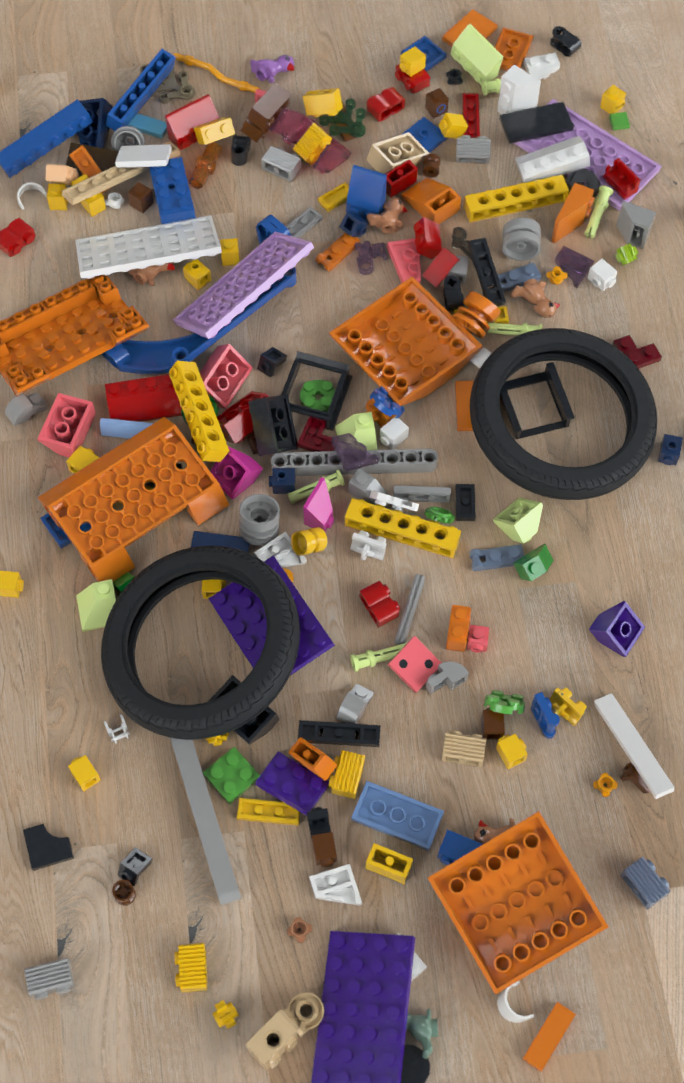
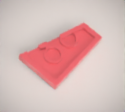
M415 238L388 242L387 249L401 283L412 276L420 283V253L417 254Z

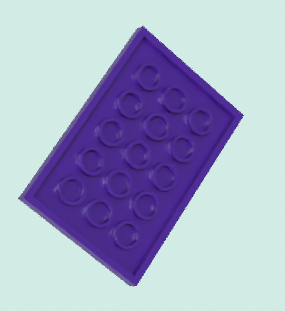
M273 555L264 562L277 572L289 588L299 616L300 642L291 676L335 645ZM232 582L208 599L252 668H254L261 656L266 639L267 624L265 611L261 600L253 592L242 585Z

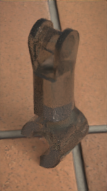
M462 227L454 228L452 247L460 248L472 260L467 244L469 240L466 241L467 232Z

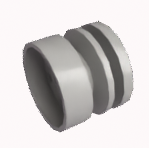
M253 494L246 497L239 507L240 536L249 544L257 546L266 545L274 540L279 533V504L269 495Z

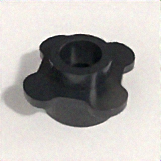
M451 69L446 73L448 84L463 83L460 70Z

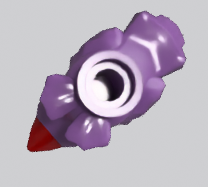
M282 55L274 61L270 59L250 60L252 72L256 74L260 81L268 79L269 83H274V77L279 72H289L295 69L294 59L289 55Z

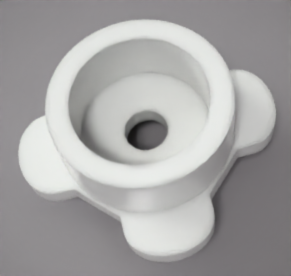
M117 192L109 193L108 199L105 200V205L115 209H119L121 203H124V198Z

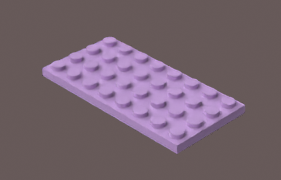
M552 99L547 105L559 102ZM567 107L566 109L574 126L573 131L514 143L526 152L531 153L580 136L585 142L590 156V166L585 169H589L597 175L601 183L600 186H607L613 190L608 204L619 211L622 202L626 201L629 203L661 169V165ZM617 158L641 179L638 192L625 200L603 179L606 167L608 165L612 167Z
M274 232L173 319L174 323L208 339L216 336L223 326L231 322V319L241 314L250 303L255 302L261 293L270 289L271 285L276 280L281 279L289 269L294 268L299 260L308 256L314 248L313 244L310 241Z

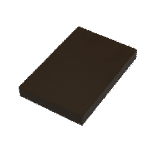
M70 143L66 165L77 169L78 175L81 177L83 174L69 154L82 144ZM83 145L102 172L116 166L115 161L119 151Z

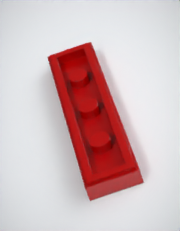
M463 93L462 115L468 125L463 135L477 138L480 136L479 94Z

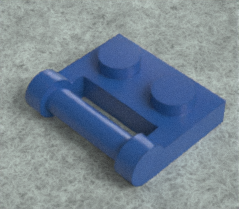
M540 692L534 695L530 709L544 737L551 739L555 736V727L558 726L560 718L552 712L549 698Z

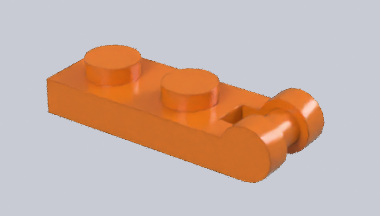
M345 232L323 253L318 254L315 262L319 265L322 264L327 271H331L360 245V239L352 237Z

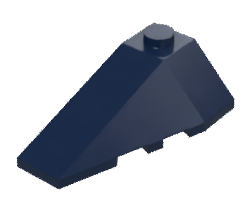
M104 98L79 101L93 121L76 133L80 144L104 148L110 129L106 126L107 115L113 106Z

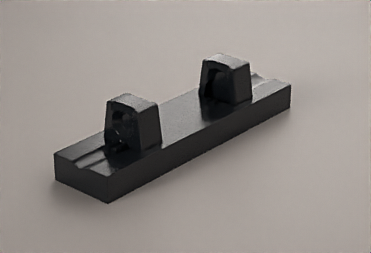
M486 238L469 240L467 244L483 296L496 306L504 305L506 300Z
M299 720L298 739L302 737L309 743L379 747L381 725Z

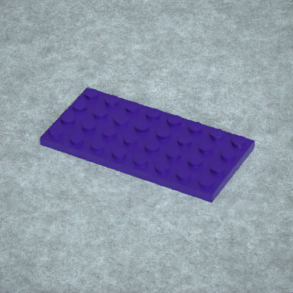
M330 931L321 1001L324 1007V1015L318 1025L311 1083H401L415 947L414 936Z

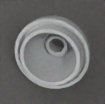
M123 126L118 128L112 135L111 145L113 150L119 151L121 146L145 145V139L137 128ZM127 138H132L133 143H130Z

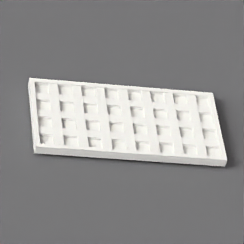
M212 216L75 240L80 276L87 279L98 275H110L120 271L127 272L136 268L144 269L153 265L161 266L169 262L178 263L186 259H198L202 256H215L222 253Z

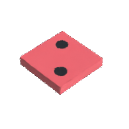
M413 636L387 665L416 693L428 681L427 679L438 670V665L441 662L416 636Z

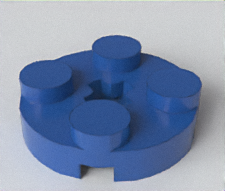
M382 386L380 389H374L370 395V399L374 398L376 401L374 403L375 407L387 416L391 417L394 414L397 415L395 418H400L405 411L404 405L400 406L395 403Z

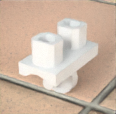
M360 530L358 534H353L350 550L360 553L361 560L364 561L367 556L383 560L387 545L386 538L379 536L376 539L369 538L368 532Z

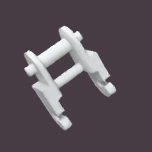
M122 714L120 715L122 720L121 727L112 730L108 727L107 722L104 721L109 737H113L111 741H114L115 744H117L116 740L126 737L129 739L128 735L130 733L129 731L126 732L128 728ZM123 729L124 733L114 736V732Z

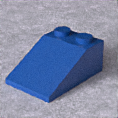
M353 165L346 201V213H358L366 220V216L369 213L380 215L385 210L383 206L386 203V174Z

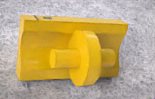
M567 687L561 690L556 688L549 698L552 708L556 711L554 714H557L559 717L562 716L575 726L585 713L584 711L587 706L582 701L574 703L570 699L572 692Z

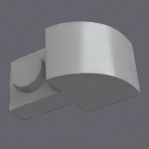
M23 393L9 402L5 409V415L15 426L29 421L31 415L47 410L48 405L39 393L25 396Z
M443 662L438 665L439 674L434 673L427 679L426 689L430 695L446 684L450 690H453L468 680L469 672L459 663Z
M356 683L352 691H349L344 698L336 720L342 723L357 724L363 715L364 709L373 698L374 692Z

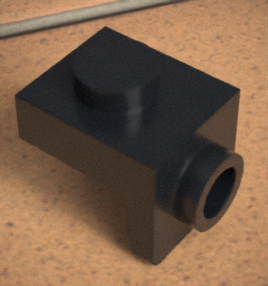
M316 807L307 812L311 838L312 835L331 832L327 808Z

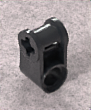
M562 26L554 27L552 31L553 37L550 40L551 46L560 51L564 56L570 57L582 46L581 40Z
M237 134L233 135L231 155L234 165L242 166L246 164L251 147V138L248 136H237Z
M455 276L446 277L443 288L446 310L453 311L457 310L459 306L465 307L463 303L464 295L461 291L459 279Z

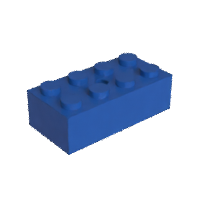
M182 157L169 159L167 166L149 167L161 224L196 218Z

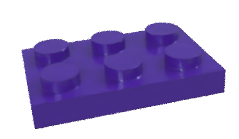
M277 752L256 780L255 785L307 816V812H310L316 806L327 790L329 781H324L306 767Z

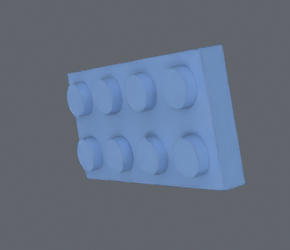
M366 781L351 820L429 851L444 811Z

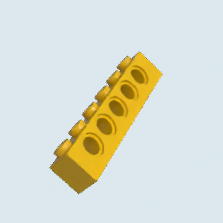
M563 175L551 176L545 179H537L513 186L464 196L463 207L468 221L471 223L565 202L569 189Z
M177 360L170 369L169 376L202 461L221 462L229 452V448L196 362Z
M352 498L345 515L346 527L363 530L376 536L453 559L461 537V530H458L456 527H447L436 521L421 519L416 515L410 516L399 510H390L379 504H370L363 499ZM369 514V515H371V516H370V517H364L363 515ZM382 520H388L389 522L383 523V522H381V521H382ZM405 525L407 528H400L399 526ZM422 530V531H424V532H426V533L420 534V533H418L417 531ZM436 536H442L443 539H437Z

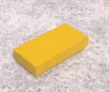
M346 182L318 197V202L327 212H330L347 201L349 185Z

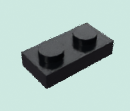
M456 484V521H475V484Z

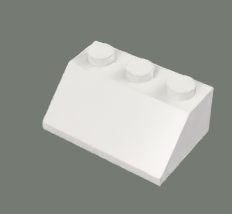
M513 65L502 75L497 111L500 114H506L537 107L541 81Z

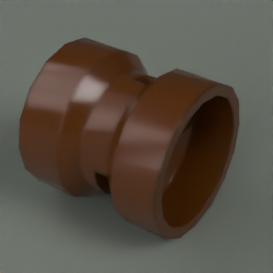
M433 153L425 155L422 172L426 177L434 178L439 175L441 159L438 155Z
M119 880L113 885L112 894L118 904L127 906L135 900L136 892L129 881Z

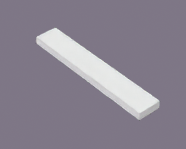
M611 693L594 700V706L655 799L673 792L675 787L613 694Z

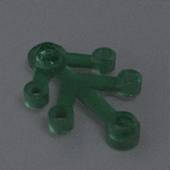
M350 98L346 100L345 113L340 110L337 114L338 117L321 115L319 122L321 126H327L329 123L346 124L347 126L331 125L329 127L330 135L337 136L339 133H350L352 137L359 138L366 133V128L362 123L366 117L365 109L358 108L356 110V122H353L351 117L356 103L354 99Z

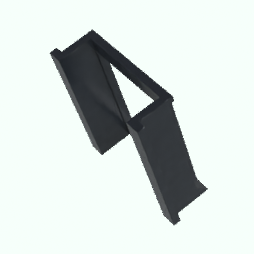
M297 351L281 395L288 394L289 397L301 364L340 373L341 376L328 412L290 403L291 412L325 420L326 429L334 431L353 378L352 375H349V364Z
M554 362L546 363L545 372L508 380L501 387L500 396L516 439L569 427L570 420L575 418ZM546 381L562 421L522 431L507 390Z

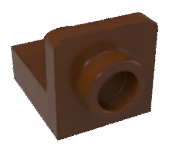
M632 762L628 763L624 767V772L620 779L622 781L631 780L643 793H649V788Z

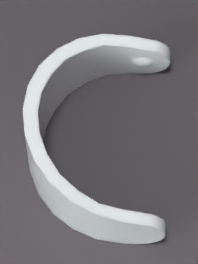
M30 182L19 188L17 201L22 210H24V206L20 201V196L25 191L35 189L47 197V192L41 185Z
M519 981L502 990L497 1000L500 1014L506 1020L514 1023L524 1022L534 1017L533 1014L520 1016L513 1012L508 1004V990L520 984Z

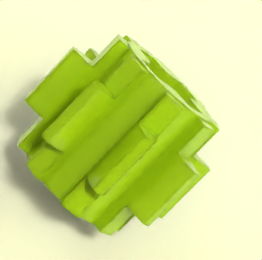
M630 243L618 248L615 257L618 263L621 262L622 265H626L636 260V254L639 253L636 246L632 247Z

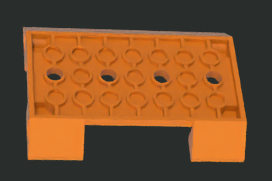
M98 275L85 279L0 321V374L16 397L145 332L149 325L133 306L128 307L121 299L118 288L107 275Z
M165 417L38 497V500L56 525L63 529L81 554L82 561L98 582L110 579L114 582L125 573L135 569V565L125 548L186 507H188L187 512L199 526L229 506L218 481L177 426ZM183 461L187 467L185 469H178L176 464ZM147 482H153L155 488L147 490L144 485ZM120 502L124 507L122 510L116 511L112 507L113 504ZM84 523L91 525V529L87 532L80 529V526Z

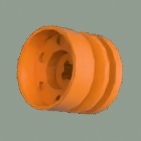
M470 291L463 302L467 308L459 306L458 312H455L453 317L470 334L478 338H484L486 335L485 331L490 329L487 322L494 323L501 314V311L486 297L477 292Z

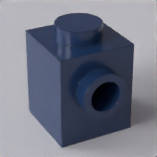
M347 212L339 228L352 237H362L367 231L369 222L358 213Z
M664 434L658 462L665 465H677L683 437Z
M295 468L272 469V476H269V487H272L273 494H287L295 491Z

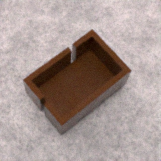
M275 83L251 108L240 131L256 143L261 138L264 139L269 133V129L273 130L277 124L276 121L280 122L283 118V110L285 111L290 105L289 99L292 94Z

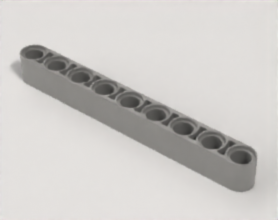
M433 449L287 452L274 454L271 458L272 469L295 468V476L331 475L336 470H339L342 475L355 474L358 469L368 474L433 472L437 468L438 454Z
M170 738L220 904L222 906L241 899L240 892L193 740Z

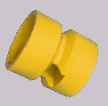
M320 527L296 531L291 536L292 550L298 556L321 552L327 546L326 533Z

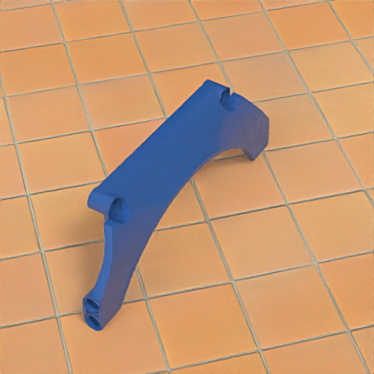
M271 214L256 225L259 245L274 232L291 236L287 227ZM296 268L289 269L284 273V276L276 280L270 289L261 293L255 302L246 306L241 314L231 319L228 325L223 326L217 335L210 339L193 333L188 336L163 341L127 340L102 353V355L121 372L136 374L169 373L177 360L191 362L286 287H293L297 282Z

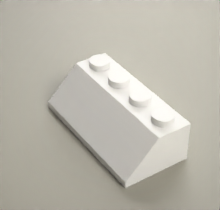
M580 136L515 158L523 183L551 176L566 175L575 170L590 166V156L585 142Z

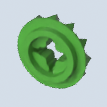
M440 507L425 509L424 514L429 519L448 524L454 522L455 516L449 510Z

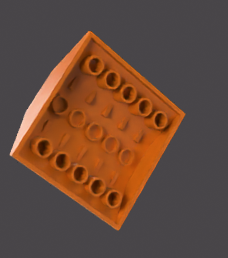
M413 276L329 332V335L379 387L382 386L388 392V396L400 406L431 394L452 379L483 348Z
M539 811L428 877L429 882L495 995L609 927Z

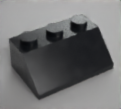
M288 394L248 401L259 457L299 449L297 447V438Z
M232 675L209 701L225 695L241 682ZM268 706L254 719L233 731L250 745L266 735L280 718Z

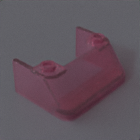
M284 107L270 130L283 136L282 140L287 144L293 143L296 145L312 123L320 125L309 116ZM322 128L333 139L330 141V145L327 144L313 168L324 174L331 172L345 162L352 153Z

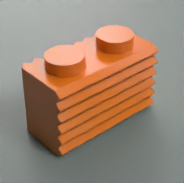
M452 605L446 643L447 650L459 652L466 650L471 616L470 607Z
M302 737L289 750V754L324 781L329 778L337 767V764L331 758Z

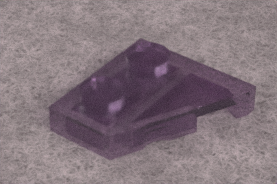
M563 246L555 257V263L563 272L567 273L576 288H578L594 264V260L566 246Z
M347 433L332 437L331 442L345 472L378 464L379 457L371 455L367 451V447L358 442L352 434Z

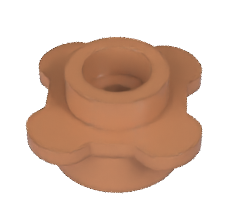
M296 917L291 927L287 928V934L295 937L299 943L305 942L307 934L312 932V925L307 924L301 917Z

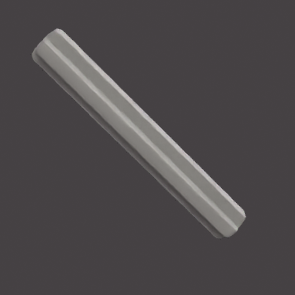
M416 574L394 641L398 645L404 644L425 581L423 575Z

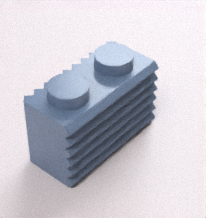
M641 857L622 872L621 877L648 910L669 894L670 886L664 877L657 875L654 864L649 859L645 860L644 857Z

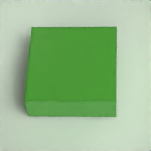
M626 112L610 114L609 119L613 130L629 129L630 123Z

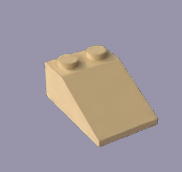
M408 132L372 144L366 160L377 172L385 174L408 159L416 166L424 160L425 155L430 153Z

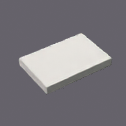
M171 144L121 146L115 161L116 167L167 166L172 151Z

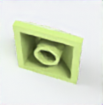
M372 412L353 414L335 426L337 439L339 440V451L377 450Z
M519 497L497 515L493 522L513 541L524 544L530 541L532 536L538 531L543 505L541 502Z
M112 579L92 583L76 595L83 632L105 627L110 611L117 600Z

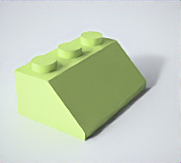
M471 24L467 25L453 43L450 53L453 59L458 61L464 70L469 72L475 81L480 84L482 80L492 81L498 76L503 56Z

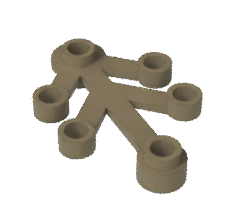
M148 64L142 65L140 67V74L148 66ZM173 68L168 75V79L162 82V85L158 87L151 97H154L157 92L175 90L176 92L161 93L159 95L160 102L166 104L170 99L180 97L184 100H190L195 96V89L188 84V73L185 71L178 73V79L182 82V86L176 84L175 69Z

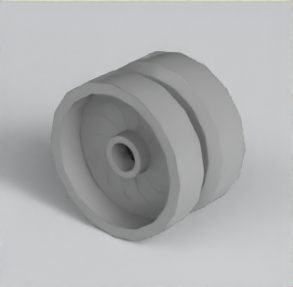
M516 218L508 221L503 226L502 251L504 255L515 261H526L537 257L541 250V227L539 223L529 218Z

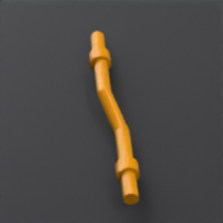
M178 53L173 55L176 57L175 60L184 62L188 66L194 65L206 69L222 83L237 87L241 91L255 93L257 89L260 90L259 87L250 85L249 82L225 77L213 65L194 59L193 56H184Z

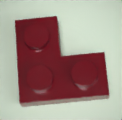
M630 335L613 341L612 345L622 351L638 369L659 362L662 359L654 343L637 348Z
M309 417L297 442V447L311 452L335 451L339 440L323 435L326 428L325 420Z

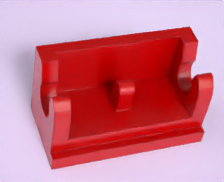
M619 158L615 159L612 167L610 165L606 167L605 174L603 175V179L624 200L638 192L641 179Z
M443 248L422 276L438 288L460 259L447 248Z

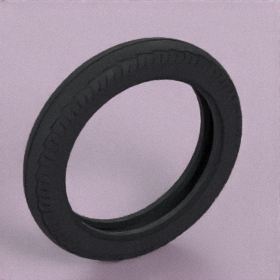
M547 328L518 335L500 345L490 354L482 364L473 382L470 395V419L474 435L481 450L500 473L516 485L532 493L561 500H583L605 495L618 489L633 478L643 467L652 451L657 433V409L653 394L645 377L622 351L607 341L589 333L565 328ZM564 361L587 368L608 383L623 406L626 417V436L623 446L608 459L585 467H564L540 460L522 448L507 430L500 411L499 398L501 387L515 372L537 362Z
M197 546L168 554L153 562L135 576L121 592L110 611L101 644V663L106 684L122 711L134 722L156 734L175 739L197 740L231 732L263 712L278 696L289 679L296 662L300 642V623L297 607L289 588L277 572L264 561L250 553L225 546ZM211 579L234 582L253 592L261 600L265 611L267 624L266 639L261 656L255 667L237 687L212 701L193 705L165 702L145 690L136 670V642L146 617L164 597L189 583Z

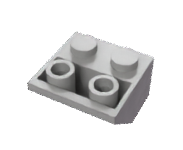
M622 202L617 227L627 244L631 243L632 246L644 248L651 233L656 212L633 203Z

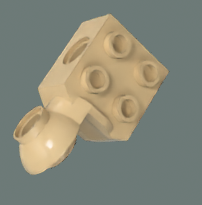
M308 992L296 995L285 1011L279 1010L246 1043L249 1053L266 1071L270 1067L274 1069L281 1062V1055L285 1051L289 1053L298 1044V1038H301L309 1029L319 1025L324 1015V1007L320 998ZM303 1007L311 1008L312 1014L309 1017L301 1016L300 1010ZM272 1039L279 1040L278 1045L274 1047L268 1044Z

